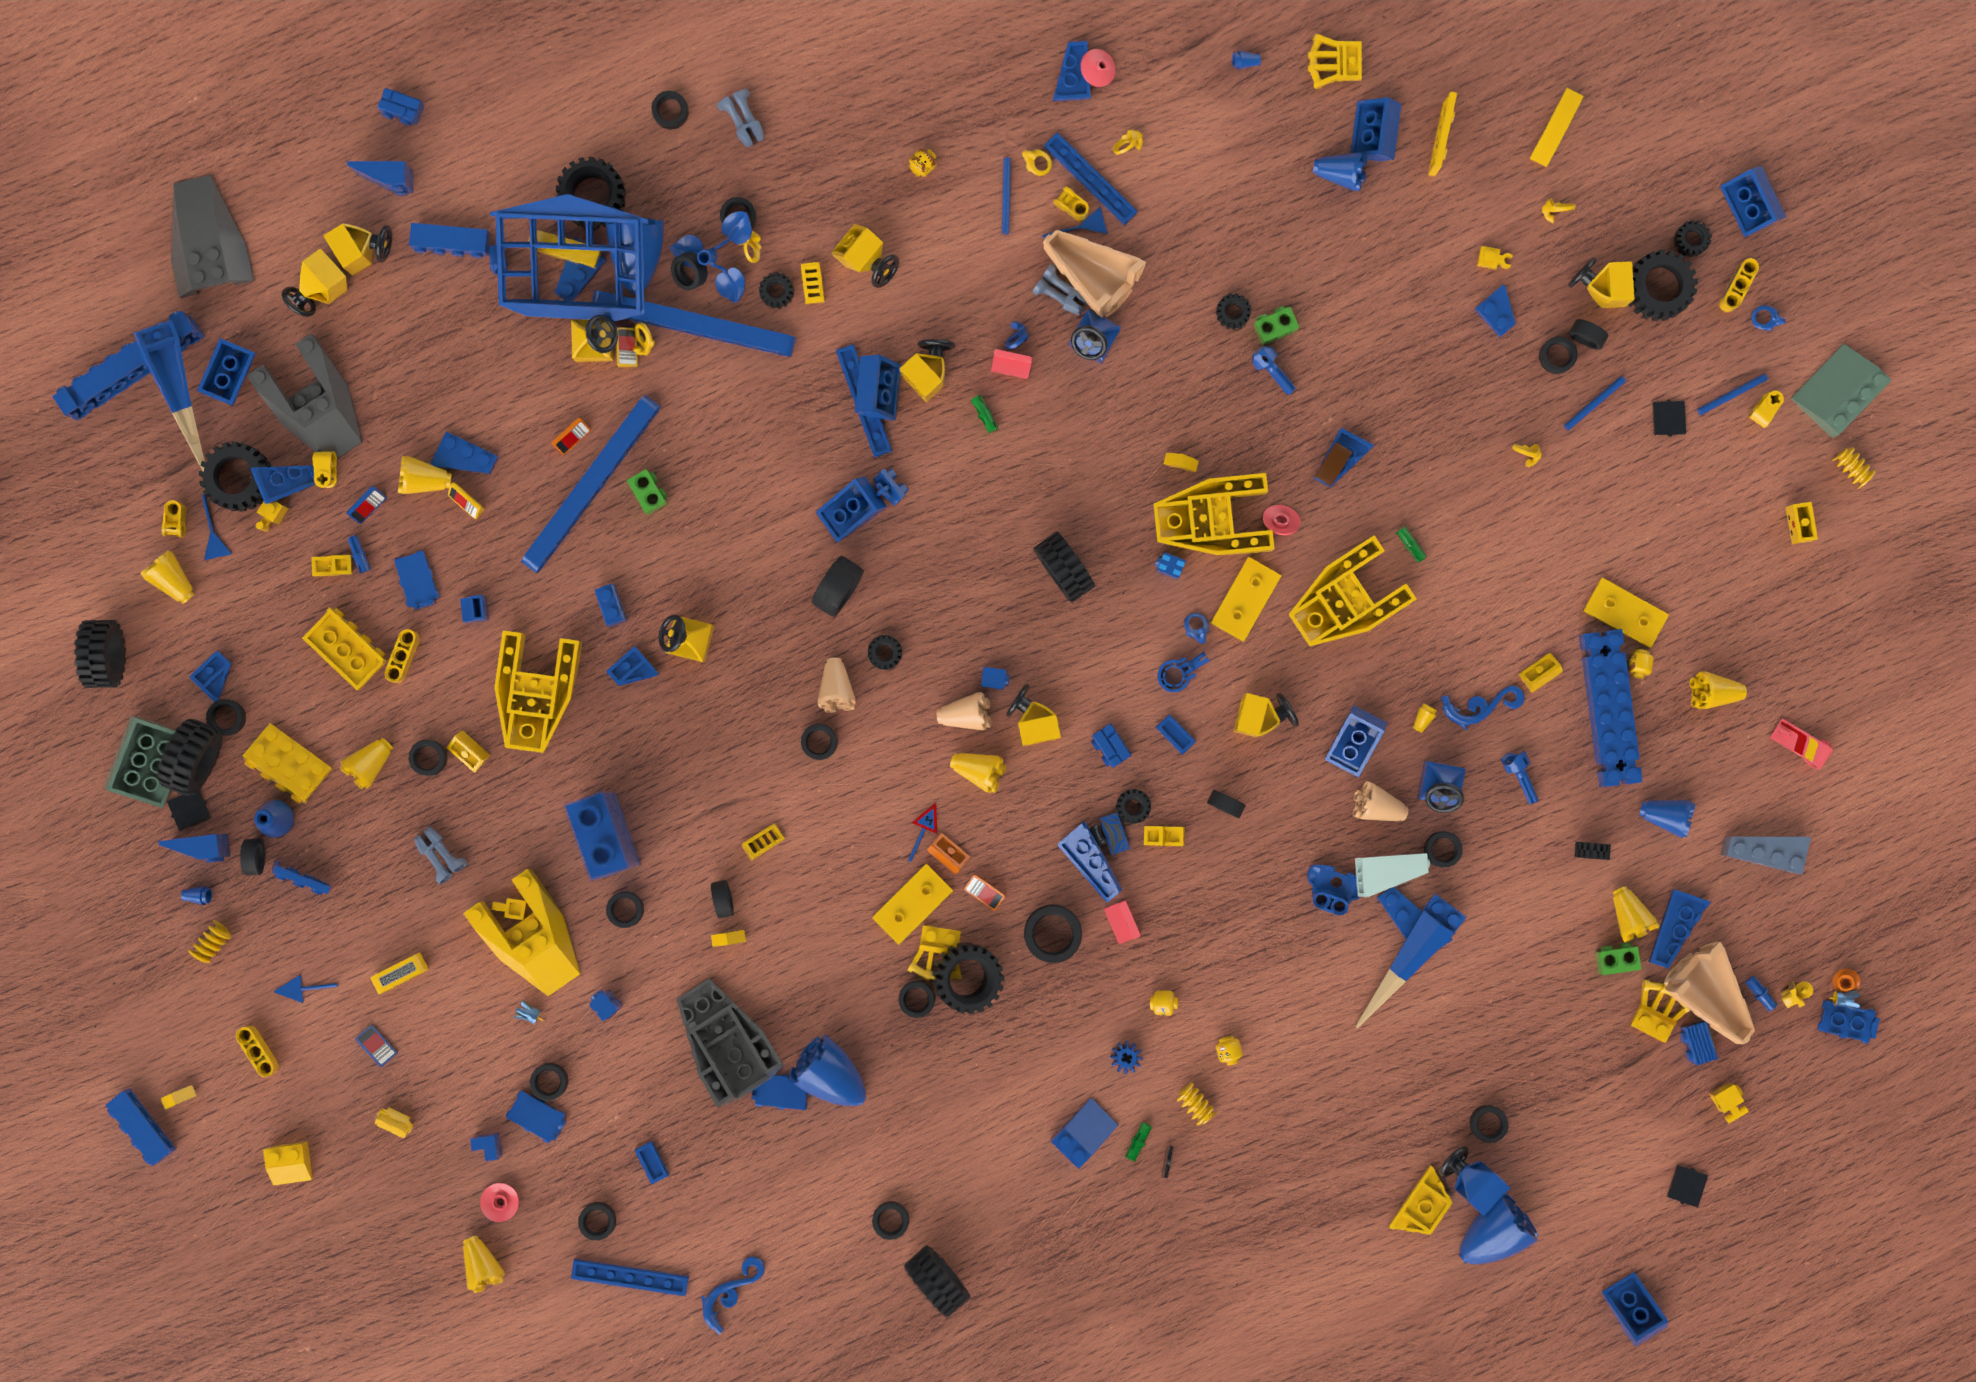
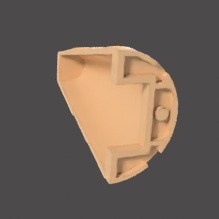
M1058 230L1052 235H1048L1043 241L1044 250L1061 274H1065L1075 290L1080 293L1090 308L1101 318L1110 316L1124 303L1133 291L1131 288L1134 286L1135 281H1139L1146 262L1138 257Z
M1720 941L1709 943L1700 947V952H1695L1694 955L1692 953L1686 955L1670 970L1664 981L1665 989L1674 999L1709 1023L1711 1028L1736 1044H1745L1755 1032L1745 999L1742 998L1736 976L1733 973L1722 943Z

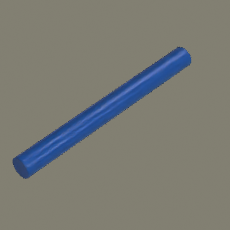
M1003 158L1002 234L1005 235L1009 234L1011 158Z
M1764 373L1698 408V414L1701 416L1767 381V375Z
M1620 376L1564 424V428L1567 431L1573 428L1626 382L1625 378Z

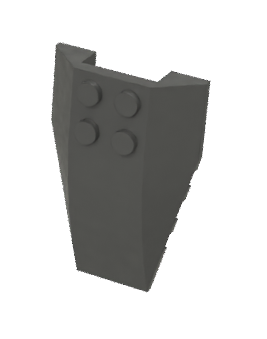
M211 175L173 183L171 263L179 298L199 294L198 290L232 282L235 285L254 281L247 245Z
M709 978L676 999L683 1024H685L687 1038L691 1045L693 1059H695L697 1073L718 1108L741 1099L770 1080L783 1066L766 1034Z

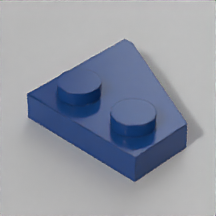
M1504 284L1475 309L1499 338L1515 325Z
M217 650L189 678L213 702L218 701L232 663Z

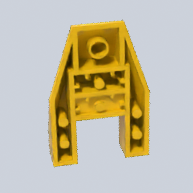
M1266 473L1207 479L1154 503L1157 542L1213 555L1273 551L1275 549L1273 530L1234 534L1230 498L1266 495L1268 493Z
M1375 535L1326 566L1288 614L1309 647L1367 632L1417 600L1406 583L1374 604L1353 573L1385 551Z
M502 631L494 689L505 748L544 753L572 698L583 642L560 638L555 676L521 672L526 634Z
M529 868L513 878L512 882L534 913L506 932L484 901L464 912V915L475 931L503 963L544 994L550 996L580 975V970L564 915L532 868Z

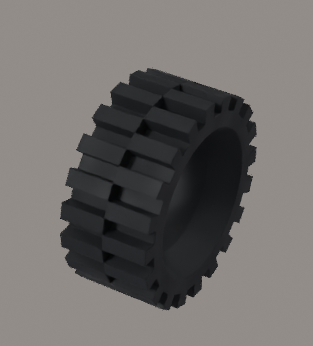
M583 157L578 158L579 163L570 162L571 167L569 169L564 167L562 170L563 177L558 176L559 186L556 185L555 191L558 193L556 197L566 194L575 196L576 188L582 181L589 178H599L609 186V198L604 206L623 211L621 206L626 204L624 198L626 196L625 185L613 166L609 163L606 164L603 159L599 158L596 161L594 157H588V160L585 161ZM572 220L574 224L578 226L581 224L583 228H586L585 221ZM593 221V229H599L598 225L601 224L603 227H606V222Z
M1659 250L1656 253L1653 251L1632 266L1634 300L1628 305L1629 307L1633 305L1636 307L1633 312L1637 315L1640 312L1643 313L1642 318L1646 320L1652 317V321L1657 322L1660 319L1665 321L1677 316L1694 300L1692 297L1697 293V289L1694 286L1698 284V278L1693 279V275L1696 274L1695 268L1689 269L1688 266L1692 263L1689 260L1684 263L1682 261L1684 258L1682 254L1674 256L1675 251L1672 250L1665 253V250ZM1664 268L1675 275L1678 281V293L1674 300L1661 302L1650 296L1646 289L1645 280L1651 269Z
M225 442L221 443V448L218 446L212 448L214 453L208 452L205 455L208 458L207 463L201 462L200 466L204 467V471H199V476L203 478V481H199L201 487L205 488L203 491L205 496L210 497L209 500L231 511L245 512L247 508L255 509L256 503L261 505L264 500L252 471L248 487L237 494H227L222 489L219 483V473L226 462L237 458L244 459L250 468L272 467L270 462L266 461V456L257 449L238 442H232V444Z
M1058 531L1033 547L1043 567L1071 603L1096 587L1092 577L1077 554H1075L1071 546Z
M85 620L79 624V630L76 631L77 639L74 641L76 649H74L76 660H74V663L77 665L76 674L79 675L78 680L82 682L81 685L83 687L114 688L121 684L120 680H123L122 673H125L126 648H124L125 638L122 637L124 633L122 629L120 630L121 626L117 623L118 621Z
M968 942L967 945L958 943L955 948L953 946L948 947V953L942 952L939 955L942 959L940 962L936 960L934 965L937 969L932 972V976L935 977V980H932L933 986L937 989L935 992L941 1000L953 1010L963 1014L964 1012L975 1014L974 1011L976 1010L981 1013L984 1011L983 1007L987 1006L990 1008L993 1006L991 1001L999 999L1000 996L997 995L998 990L1002 991L1004 987L1000 984L1001 981H1004V975L1001 974L1003 968L998 964L999 960L982 946ZM964 960H975L980 963L984 972L981 986L972 994L960 995L955 993L950 983L952 970L958 963Z
M925 1245L904 1264L905 1271L919 1288V1291L945 1317L951 1316L971 1298L968 1290L964 1287L962 1281L959 1280L956 1273L928 1245Z

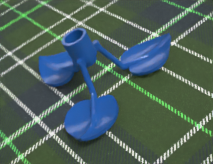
M744 211L734 212L725 218L721 230L728 238L715 247L703 250V243L697 236L686 235L669 248L675 257L686 252H694L697 254V260L701 265L710 264L711 267L722 270L723 273L718 274L715 280L716 289L720 295L734 303H737L744 293V275L738 268L733 267L727 271L725 267L716 264L715 262L718 258L716 250L730 242L731 239L735 244H743L750 239L752 227L749 216ZM684 261V265L692 267L689 263Z

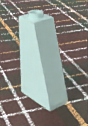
M1427 853L1355 858L1358 897L1372 896L1429 873L1430 860L1427 857Z

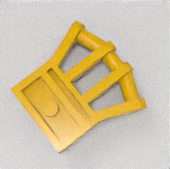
M1315 34L1310 52H1308V58L1310 59L1308 72L1311 73L1314 88L1319 89L1335 81H1361L1362 41H1335ZM1321 44L1336 48V51L1318 50ZM1336 58V64H1317V59ZM1318 71H1336V74L1321 80Z
M923 925L919 951L907 971H913L926 981H929V979L935 980L931 972L933 954L948 953V947H957L961 931ZM924 951L929 952L926 970L916 965ZM959 963L955 966V971L951 972L950 980L962 979Z
M1643 980L1641 1003L1629 1025L1666 1043L1674 1026H1676V1022L1685 1013L1689 1012L1690 1009L1681 1004L1682 1008L1671 1018L1668 1017L1676 999L1667 992L1664 982L1655 983ZM1657 990L1650 1007L1647 1006L1648 991ZM1667 994L1670 998L1663 1012L1660 1013L1656 1009L1663 995Z

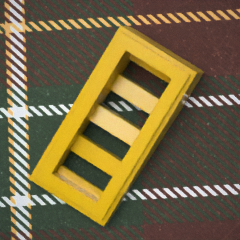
M820 262L801 264L805 304L825 302ZM807 270H817L814 273H806ZM807 278H818L815 281H807ZM808 286H819L816 289H808ZM819 293L820 296L809 297L808 294Z
M774 823L743 842L741 846L749 859L753 861L785 840V838ZM771 830L777 838L775 841L769 833ZM763 835H765L769 840V845H767L766 841L762 837ZM757 839H759L760 843L764 847L763 849H761L757 844ZM751 843L757 851L755 854L749 846Z

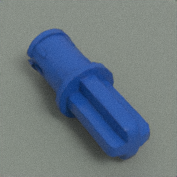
M358 536L348 537L353 553L351 557L356 562L359 574L370 571L371 568L365 555L366 551H363Z
M1755 976L1747 978L1745 983L1755 994V999H1759L1768 1012L1774 1010L1778 1004L1768 993V989L1764 988Z

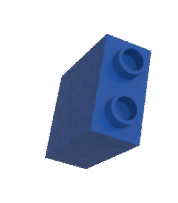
M601 792L564 805L590 880L606 878L641 865L615 792Z

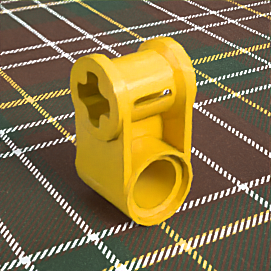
M1065 186L1063 188L1064 191L1057 199L1053 200V203L1075 220L1084 221L1089 215L1088 203L1073 190ZM1078 207H1083L1086 211L1083 214H1078L1075 210Z
M1771 391L1764 394L1758 404L1751 410L1748 417L1765 428L1783 404V394L1779 391ZM1772 396L1774 397L1773 401L1775 402L1773 404L1771 403L1772 399L1770 398Z
M334 451L314 452L315 484L320 488L334 487L337 483L336 453Z
M171 500L164 505L161 527L163 536L177 535L180 538H184L187 507L184 503ZM174 505H177L179 509L176 514L172 512Z

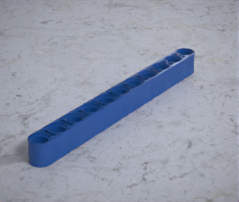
M594 290L592 302L616 303V294ZM623 296V303L636 306V299ZM644 301L643 314L625 318L787 357H792L796 337L646 301Z
M646 395L638 401L521 560L524 565L535 573L540 572L661 408L660 405Z

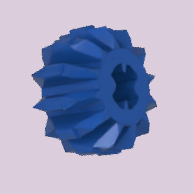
M1125 1041V1047L1119 1042V1050L1114 1047L1112 1048V1051L1117 1054L1110 1055V1058L1117 1060L1111 1064L1112 1066L1119 1064L1116 1069L1117 1072L1124 1068V1074H1127L1128 1068H1130L1131 1072L1134 1073L1135 1069L1133 1066L1135 1065L1138 1068L1141 1066L1136 1060H1143L1142 1056H1136L1141 1053V1049L1133 1051L1136 1048L1135 1043L1129 1048V1041ZM1124 1053H1127V1055L1131 1054L1132 1057H1129V1062L1121 1060Z

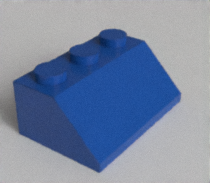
M1389 97L1357 101L1350 154H1367V160L1372 161L1394 160L1402 104Z
M1762 166L1752 168L1720 186L1744 237L1771 226L1786 217Z
M220 338L197 391L233 406L256 353Z
M881 355L861 356L855 402L856 413L865 417L896 420L900 384L899 369L901 364Z

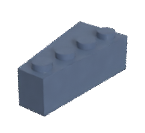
M1725 837L1721 855L1794 874H1803L1811 837Z

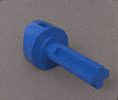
M1261 347L1253 354L1252 364L1258 371L1266 368L1288 396L1296 387L1274 362L1278 353L1273 347ZM1264 355L1267 358L1265 361L1261 358Z
M1524 750L1520 754L1507 753L1501 758L1504 769L1508 774L1515 773L1528 803L1533 804L1539 801L1525 769L1531 763L1526 751Z

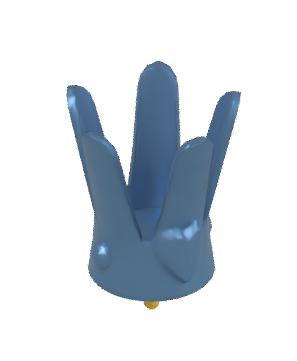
M1857 990L1849 992L1835 991L1833 997H1829V999H1833L1834 1006H1844L1857 1010L1856 1008H1859L1860 1005L1854 1003V997H1859L1861 994L1855 993Z
M521 999V1005L527 1010L517 1008V1016L513 1018L527 1020L534 1025L538 1019L543 1021V1019L539 1018L541 1011L531 1007Z

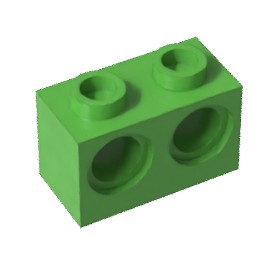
M1284 306L1275 309L1272 315L1267 316V314H1263L1257 317V321L1253 325L1262 346L1299 329L1291 307L1285 308ZM1279 318H1288L1289 324H1281ZM1262 325H1270L1272 331L1264 332Z
M645 469L626 480L647 515L667 505L665 499L668 497L663 488L659 489L656 485L658 479L654 472L650 473ZM644 478L648 479V486L641 488L639 485L640 481ZM657 495L658 502L650 504V496Z
M1631 943L1619 944V948H1612V946L1600 947V951H1595L1599 974L1609 975L1642 970L1638 946H1632ZM1626 952H1630L1631 954V960L1629 962H1625L1624 960V954ZM1607 955L1612 956V963L1609 965L1605 963Z

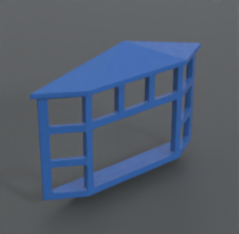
M569 194L490 212V216H495L498 302L500 306L525 316L590 320L595 315H605L612 321H618L644 313L642 223H648V219ZM528 218L530 220V241H504V219ZM537 219H553L558 221V243L537 241ZM565 220L586 222V244L565 242ZM593 221L614 223V245H598L593 243ZM621 223L635 225V247L622 246ZM505 248H530L531 270H505ZM551 248L615 252L616 303L539 299L537 249ZM622 252L635 254L636 277L622 274ZM530 276L532 280V299H507L506 277ZM623 281L636 283V306L623 303Z

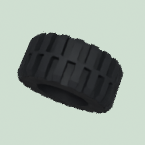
M196 719L183 721L181 726H178L175 733L170 737V741L167 743L166 749L161 756L162 759L159 762V770L157 771V779L161 786L184 796L195 795L202 788V785L206 783L213 767H215L222 746L221 732L217 728Z

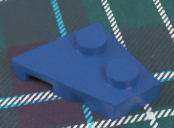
M636 646L606 671L618 686L659 675V672Z

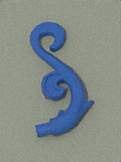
M1513 685L1502 689L1488 705L1484 698L1479 696L1472 697L1468 700V709L1471 712H1476V707H1480V712L1472 716L1458 713L1460 709L1455 708L1453 703L1451 704L1448 695L1442 696L1441 700L1445 715L1463 729L1468 730L1467 725L1479 723L1488 717L1506 693L1513 692L1515 694L1513 702H1509L1506 699L1503 700L1504 705L1511 709H1517L1522 706L1525 697L1523 691Z
M748 1257L742 1263V1272L745 1276L748 1275L747 1269L749 1266L753 1265L757 1268L758 1271L754 1277L727 1281L715 1287L706 1298L703 1295L701 1296L704 1321L710 1329L713 1328L719 1335L724 1331V1328L718 1323L719 1320L716 1318L717 1311L713 1312L714 1302L719 1295L726 1292L728 1297L722 1296L721 1304L724 1307L731 1308L737 1303L738 1293L734 1288L756 1282L764 1274V1264L758 1257Z

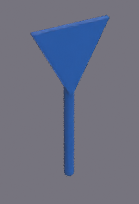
M1100 207L1080 225L1059 231L1066 233L1077 229H1085L1108 234ZM1054 232L1043 234L1042 238H1046L1048 235H1052Z
M202 494L210 529L204 560L231 555L232 553L214 533L206 496Z

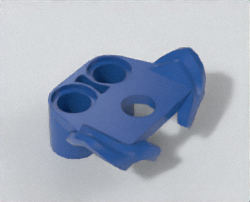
M1316 864L1310 866L1307 872V880L1313 886L1312 899L1315 907L1335 915H1344L1348 911L1350 902L1360 898L1357 893L1356 875L1350 872L1348 875L1334 871V866ZM1332 878H1341L1342 884L1339 887L1332 886ZM1318 895H1325L1326 899L1319 902L1316 900ZM1337 901L1344 902L1342 908H1336L1334 904Z

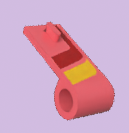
M1783 718L1770 736V739L1804 758L1803 760L1808 765L1817 770H1821L1833 752L1832 745L1823 739L1821 741Z

